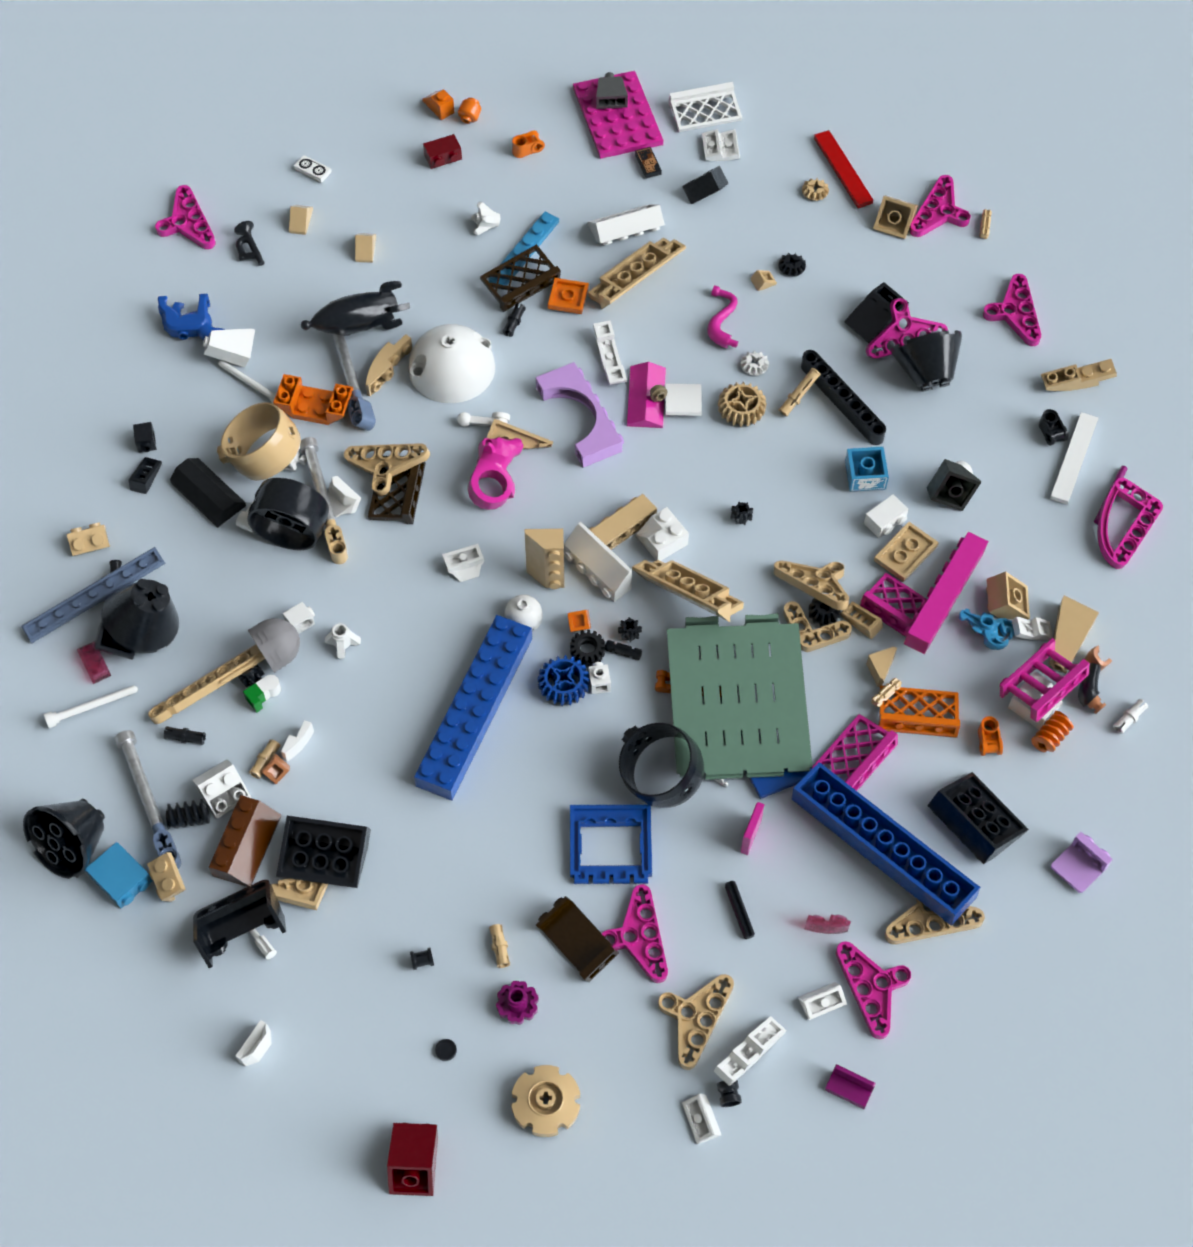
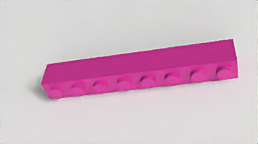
M968 532L965 538H960L956 546L958 549H954L949 557L950 563L946 561L942 569L943 575L939 574L934 583L936 585L935 588L931 587L927 594L928 600L924 599L919 607L920 613H915L911 621L913 625L907 626L904 632V636H906L904 645L925 655L983 556L989 541L971 532Z

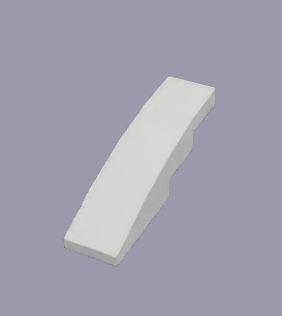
M770 1016L752 1031L740 1045L732 1050L730 1055L717 1065L714 1072L729 1086L732 1085L787 1030Z

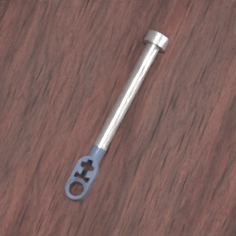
M333 334L347 385L353 387L347 406L351 422L354 426L370 431L376 423L372 405L369 401L362 398L345 337Z
M131 730L122 731L114 739L118 749L123 750L154 832L153 843L157 854L161 856L166 852L172 853V856L175 857L176 866L179 869L181 859L171 834L165 829L134 745L137 743L135 734ZM163 841L166 842V848L163 847Z

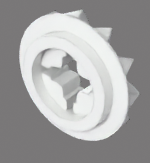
M754 350L752 353L747 352L745 356H742L741 368L747 374L757 376L767 371L769 361L762 352L756 353ZM752 360H754L755 362L758 361V365L752 363Z

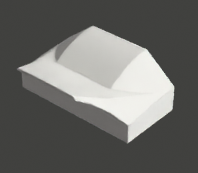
M338 476L332 477L327 493L334 516L338 517L345 513H355L361 497Z
M478 544L442 554L448 573L453 574L459 582L479 577L484 558Z
M259 1021L236 1054L238 1062L242 1065L249 1066L259 1062L270 1047L271 1030L265 1022Z

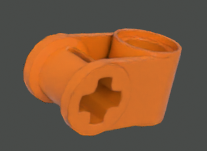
M535 130L517 135L512 140V154L517 158L538 153L545 147V143L540 140L539 134Z
M987 716L983 718L978 728L981 756L989 753L1002 755L1003 742L1000 736L999 723L996 718ZM984 726H989L992 730H987Z

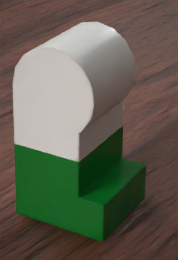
M267 675L243 691L245 700L256 713L263 709V702L270 697L277 696L281 692L279 679L275 675Z

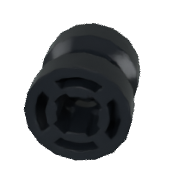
M738 1080L730 1086L725 1081L717 1083L718 1092L721 1093V1107H733L742 1103L741 1095L738 1094Z

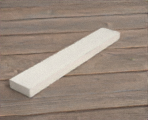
M1081 412L1053 488L1051 500L1068 505L1098 417Z

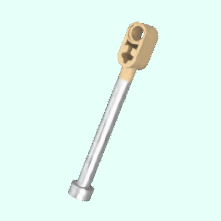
M307 437L301 440L300 451L303 455H306L315 490L325 498L329 505L328 519L325 524V537L331 560L335 564H343L348 559L342 530L335 521L316 454L319 447L315 438Z

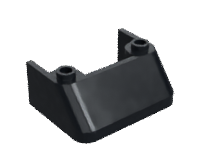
M261 880L200 909L194 914L193 942L208 968L213 967V956H220L226 951L228 941L265 924L266 928L276 929L279 927L282 934L286 932L285 916L269 880Z

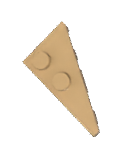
M497 419L493 420L487 435L489 439L498 437L507 440L519 438L522 440L523 449L552 447L553 441Z
M296 879L278 880V883L271 884L278 901L316 911L328 884Z

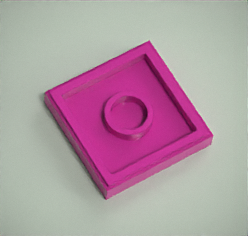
M756 803L743 835L741 853L749 854L762 821L765 806L763 803Z

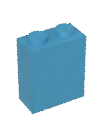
M118 842L114 843L86 869L88 876L120 909L129 905L134 900V897L138 893L145 891L152 882L149 873Z

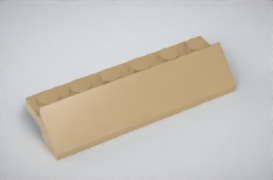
M662 238L655 244L649 241L600 277L601 283L588 292L589 298L599 303L602 310L685 250L686 246L675 239L669 241Z
M644 560L632 566V570L645 580L730 622L731 615L743 609L744 602L730 596L728 587L673 560L667 563L660 560L652 563Z

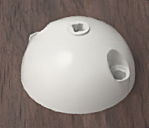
M444 324L430 329L417 340L409 357L408 372L413 386L423 396L442 403H459L478 396L490 385L495 374V360L491 350V341L483 338L473 329L458 324Z

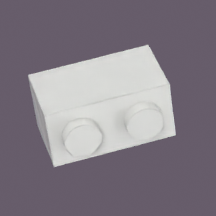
M893 494L866 513L864 525L878 538L884 534L888 535L895 526L902 525L906 521L908 508Z

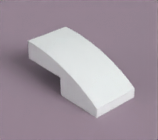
M1021 617L1012 619L1015 637L1031 640H1051L1053 638L1050 621L1037 617L1031 621Z
M304 720L297 737L288 736L281 750L283 760L289 761L307 744L314 732L311 722Z

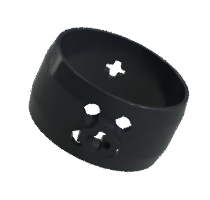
M651 723L641 728L635 725L624 732V737L621 739L624 745L619 756V771L625 786L633 795L648 805L659 808H671L681 805L696 793L704 776V760L698 745L685 731L667 723ZM666 737H678L686 740L690 751V761L682 780L675 787L664 793L655 795L640 793L635 784L634 771L636 762L644 749L656 740Z

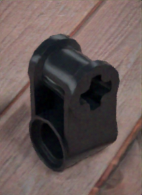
M1053 409L1045 410L1039 421V428L1047 444L1051 446L1061 440L1067 441L1069 434L1058 413Z

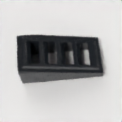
M144 457L128 480L130 490L146 494L162 465V461Z

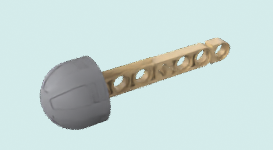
M278 618L267 619L258 623L256 626L248 629L256 645L169 697L165 702L163 701L149 711L148 716L154 724H160L171 718L173 714L179 713L265 659L275 673L296 657L300 647V638L297 630L288 621Z

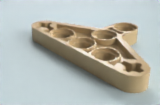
M422 443L350 446L344 452L345 459L351 465L373 475L372 489L378 496H384L390 491L393 476L425 462L430 456L429 449ZM403 450H408L406 456L400 457V453ZM374 451L371 458H366L367 453ZM386 451H391L388 457H383ZM383 467H388L386 473L380 474V470ZM385 483V487L382 490H377L379 484Z
M783 560L777 561L774 564V575L833 609L845 610L848 608L849 596L837 581L844 576L845 566L842 563L831 562L822 568Z
M915 898L917 903L887 927L885 939L890 944H901L979 928L983 924L985 916L981 909L969 906L963 913L965 918L961 915L958 918L960 925L954 927L933 911H926L923 903ZM972 914L975 917H979L977 922L974 919H970ZM932 921L938 922L940 929L937 931L932 930L929 927V923ZM912 925L918 926L920 933L917 935L912 934L909 931V927ZM902 926H905V933H900L903 931ZM892 930H894L895 933H899L897 938H895L894 935H890Z
M722 974L716 977L687 1000L670 992L663 993L659 997L658 1006L660 1011L677 1019L678 1062L680 1067L685 1070H691L697 1065L733 991L734 981L729 975ZM724 981H727V982H728V984H727L728 987H725V988H724V990H723V992H722V995H721V994L719 993L720 988H721V984H720V983H723ZM717 998L721 1001V1006L719 1008H712L709 1001ZM663 999H672L674 1005L671 1008H665L662 1005ZM685 1007L691 1008L693 1015L691 1017H684L681 1014V1010ZM706 1016L711 1018V1026H703L700 1023L701 1018ZM694 1035H699L703 1038V1043L701 1045H694L691 1042V1038ZM691 1048L694 1050L691 1058L693 1062L689 1061L687 1064L684 1062V1057L688 1056Z

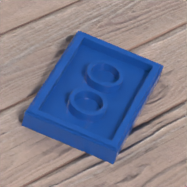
M784 769V776L749 779L759 798L762 799L797 785L809 772H788L787 769Z

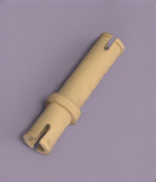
M811 368L792 394L789 393L788 399L778 410L788 417L789 413L796 405L800 404L801 398L821 374L815 368Z

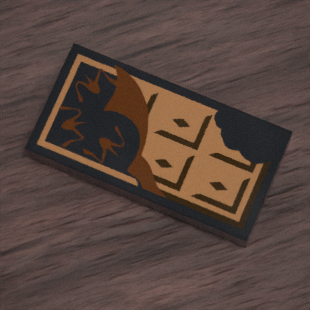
M651 147L635 150V156L645 178L662 175V170Z

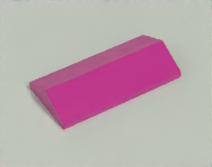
M651 362L630 366L627 426L663 428L664 399L654 402L650 397V390L655 385L665 387V367Z

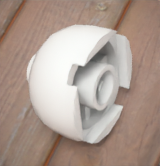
M522 594L509 600L506 604L504 617L529 626L532 630H536L542 622L543 613L540 603L535 598Z

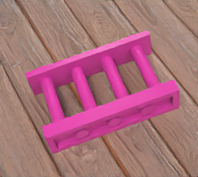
M1052 638L1047 643H1043L1039 650L1012 675L1001 681L999 686L1000 697L1004 698L1011 692L1030 706V718L1038 722L1089 675L1090 663L1083 659L1080 663L1073 664L1055 652V639ZM1050 657L1070 672L1065 676H1060L1044 665L1043 662ZM1038 669L1057 683L1052 688H1048L1029 674ZM1024 680L1044 695L1039 700H1034L1016 686Z

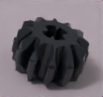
M816 598L812 599L808 607L809 618H813V624L819 622L820 627L823 624L829 625L837 622L841 614L840 610L833 609Z

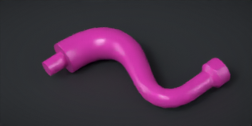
M714 285L711 295L727 298L730 300V304L711 318L707 326L708 336L714 343L727 349L728 346L737 348L739 341L731 339L732 335L723 332L720 328L721 323L736 309L738 304L737 298L734 294Z

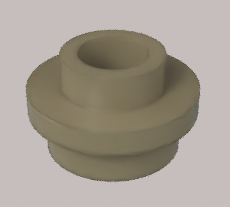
M655 385L650 390V397L654 402H659L665 399L668 391L662 385Z

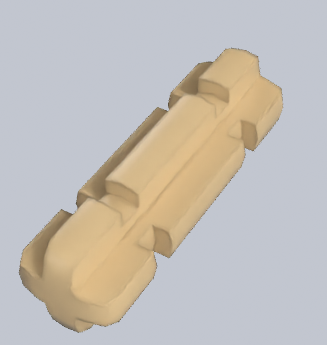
M983 210L980 238L987 239L989 236L991 210Z
M893 678L878 694L872 697V705L880 707L883 702L889 699L901 687L902 682L897 678Z

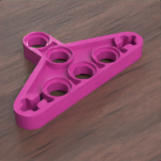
M942 175L938 178L911 223L910 234L912 236L921 237L946 222L959 227H965L969 224L970 213L955 206L954 182L951 176ZM939 192V193H941L943 196L938 197V196H936L934 193ZM934 204L936 207L930 208L927 205ZM949 210L951 214H945L943 211ZM926 215L929 219H922L920 216ZM963 216L967 220L962 221L958 217Z
M187 185L179 186L176 189L172 216L156 223L157 234L161 237H167L179 232L200 247L212 249L216 245L214 234L191 188ZM189 203L194 204L192 207H186ZM194 215L200 216L198 219H192ZM177 221H184L181 225L175 224ZM162 226L168 227L166 230H159ZM199 227H206L203 231L197 230Z
M1015 274L1011 278L1004 301L1002 303L987 304L983 311V317L988 321L1005 320L1027 345L1037 346L1041 339V331L1028 281L1023 274ZM1018 294H1025L1026 298H1020ZM1027 307L1030 311L1024 312L1021 308ZM1004 309H1011L1013 313H1006ZM993 310L996 314L991 315L988 314L987 311ZM1031 321L1034 325L1028 326L1025 322Z
M896 298L890 304L893 321L867 345L866 354L874 359L891 355V351L887 348L889 341H893L895 346L900 344L901 347L904 346L903 339L905 336H909L912 339L919 337L921 331L930 334L931 331H937L938 328H941L942 331H948V328L943 323L911 317L907 301L902 298ZM898 301L903 304L901 311L895 309V304ZM904 318L907 325L902 329L899 326V321ZM874 347H875V348H880V347H882V349H883V350H878V351H876V355H875V353H872V352H871V350H873Z
M640 884L632 892L622 928L606 930L602 934L605 937L612 936L615 939L613 946L616 950L626 949L653 982L662 983L668 976V968L650 888L647 885ZM639 891H643V894H646L644 904H641V897L637 896ZM647 909L651 911L652 915L650 918L644 919L641 917L640 912ZM646 929H653L656 935L653 938H648L644 935V931ZM627 932H631L636 938L628 942L624 939V935ZM656 948L660 951V955L653 958L649 956L648 951ZM658 962L659 970L662 972L661 977L653 974L656 968L655 963Z
M847 941L841 942L836 949L838 962L871 1035L876 1039H884L890 1031L892 990L907 985L911 979V971L903 965L884 971L852 943ZM843 948H845L846 951L850 950L848 955L850 961L848 963V958L846 954H841ZM856 966L860 970V974L853 976L849 973L848 968ZM903 971L907 975V979L900 981L896 978L895 973ZM884 978L888 986L880 988L876 984V980ZM865 985L869 992L866 995H861L858 993L857 987ZM866 1005H875L877 1012L869 1014L865 1009ZM879 1015H881L882 1018L878 1019V1023L880 1027H885L883 1033H881L880 1030H875L877 1027V1023L874 1019L878 1018Z

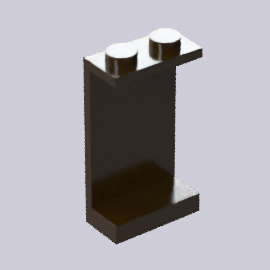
M567 896L561 897L553 904L554 907L549 912H545L539 917V922L536 926L550 938L576 967L581 977L590 982L619 952Z

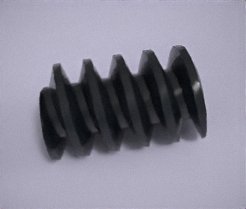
M200 799L199 805L192 800L191 806H188L187 802L184 801L182 808L177 802L175 809H172L171 805L167 804L166 822L168 829H170L171 824L174 829L178 828L179 822L182 827H186L187 821L190 826H194L195 821L199 825L203 824V820L207 824L210 823L208 804L204 803L203 799Z

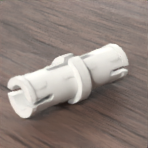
M1138 699L1130 709H1126L1123 712V716L1113 725L1115 730L1122 725L1117 731L1118 733L1123 734L1132 723L1134 724L1138 721V717L1148 708L1147 703L1139 707L1144 700Z

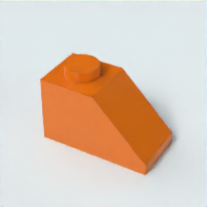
M444 89L435 91L422 99L440 120L455 113L454 100Z

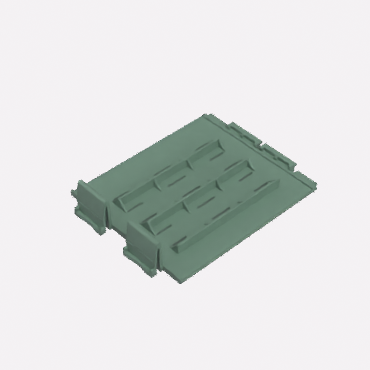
M778 613L745 615L744 626L721 627L718 624V616L702 618L685 617V628L667 629L673 725L685 731L698 745L704 760L706 780L743 778V771H746L747 778L784 776V769H787L788 772H810V768H813L799 623L779 624ZM768 644H770L771 657L769 656V645H768ZM733 645H735L736 658H734V647H733ZM751 645H753L754 658H752ZM716 646H718V658H719V659H717ZM698 647H700L701 660H699V649H698ZM772 684H774L775 701L773 700ZM754 685H756L757 702H756V698H755V686H754ZM719 686H721L722 704H720ZM737 686L739 687L740 703H738ZM701 687H703V692H704V704H703V702H702V689H701ZM776 729H778L779 743H777ZM758 730H760L761 744H759V732H758ZM741 731L743 735V745L741 743ZM705 732H707V745H708V746H706V742H705ZM723 732L725 734V745L723 742ZM674 737L676 773L680 774V777H684L690 761L689 746L686 740Z

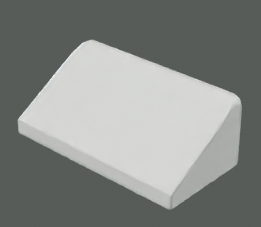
M836 982L798 997L808 1020L847 1005L841 985Z
M697 1094L682 1102L697 1144L721 1136L709 1100L705 1094Z

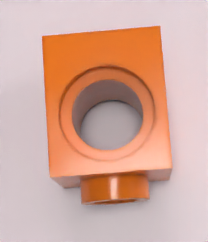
M588 610L567 613L570 632L591 629Z

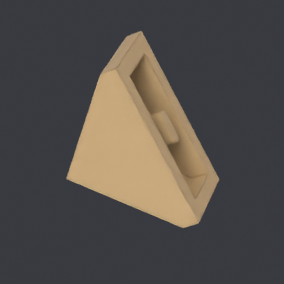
M302 205L290 206L289 233L306 235L313 207Z
M358 233L355 235L356 262L373 263L376 234Z
M894 646L868 655L866 665L877 687L883 685L897 650Z

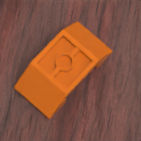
M284 374L273 404L294 419L329 425L344 417L353 387L335 384L333 391L303 386L301 377Z

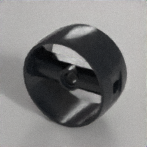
M269 478L263 481L256 491L254 502L249 508L247 521L251 529L258 536L276 546L290 550H308L317 544L322 535V529L328 519L329 505L320 493L306 484L287 478Z

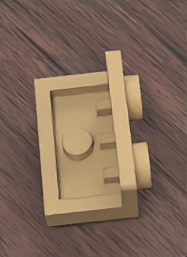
M100 522L90 524L89 529L82 530L81 527L71 529V533L66 534L72 556L110 547L106 526L100 525Z
M166 852L147 863L149 875L154 880L157 888L156 893L161 901L172 902L175 900L174 896L186 890L172 853Z

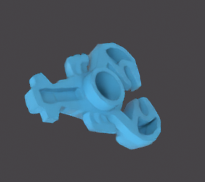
M967 608L959 613V620H967L975 633L984 636V644L992 650L1004 649L1008 645L1009 640L1015 635L1012 621L1006 618L994 620L993 615L985 612L981 616L971 614ZM998 629L1004 637L1009 633L1008 639L1003 641L1004 637L998 636Z

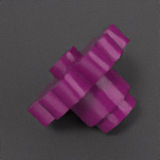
M515 980L511 983V986L503 985L497 993L499 1001L496 1003V1009L500 1017L507 1018L510 1024L521 1025L524 1019L532 1020L538 1012L536 1004L539 1001V997L535 988H527L525 981L519 982Z

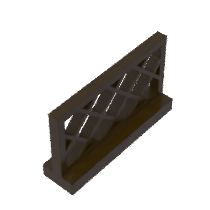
M536 244L481 275L480 280L499 302L500 309L505 312L514 307L516 303H521L552 285L555 278H560L561 270L558 266L555 267ZM535 251L539 255V259L529 258V255ZM519 260L525 261V268L515 266V263ZM528 262L538 264L537 270L527 268ZM540 264L547 265L550 269L548 271H541L539 267ZM505 268L511 269V276L501 274V270ZM514 270L524 272L523 278L513 276ZM526 272L536 274V277L534 279H526L525 275ZM497 277V284L490 283L487 278ZM500 278L510 280L509 286L499 284ZM512 280L522 282L521 286L518 288L512 287ZM504 289L508 291L506 295L500 297L497 290Z
M422 462L392 477L391 485L395 483L398 488L391 493L388 492V495L382 500H379L378 495L373 491L368 519L405 521L406 524H413L426 462ZM384 467L380 470V474L387 472ZM406 476L408 480L400 485L397 481ZM379 484L377 490H382L385 484ZM403 491L404 497L397 501L394 496ZM392 498L395 503L386 508L384 503ZM380 506L384 509L382 513L374 514V511ZM398 506L401 508L400 515L391 513Z

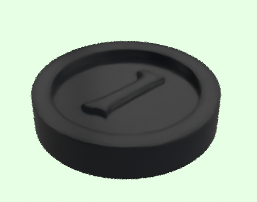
M443 1039L437 1043L435 1053L440 1060L449 1061L455 1057L457 1048L452 1040Z

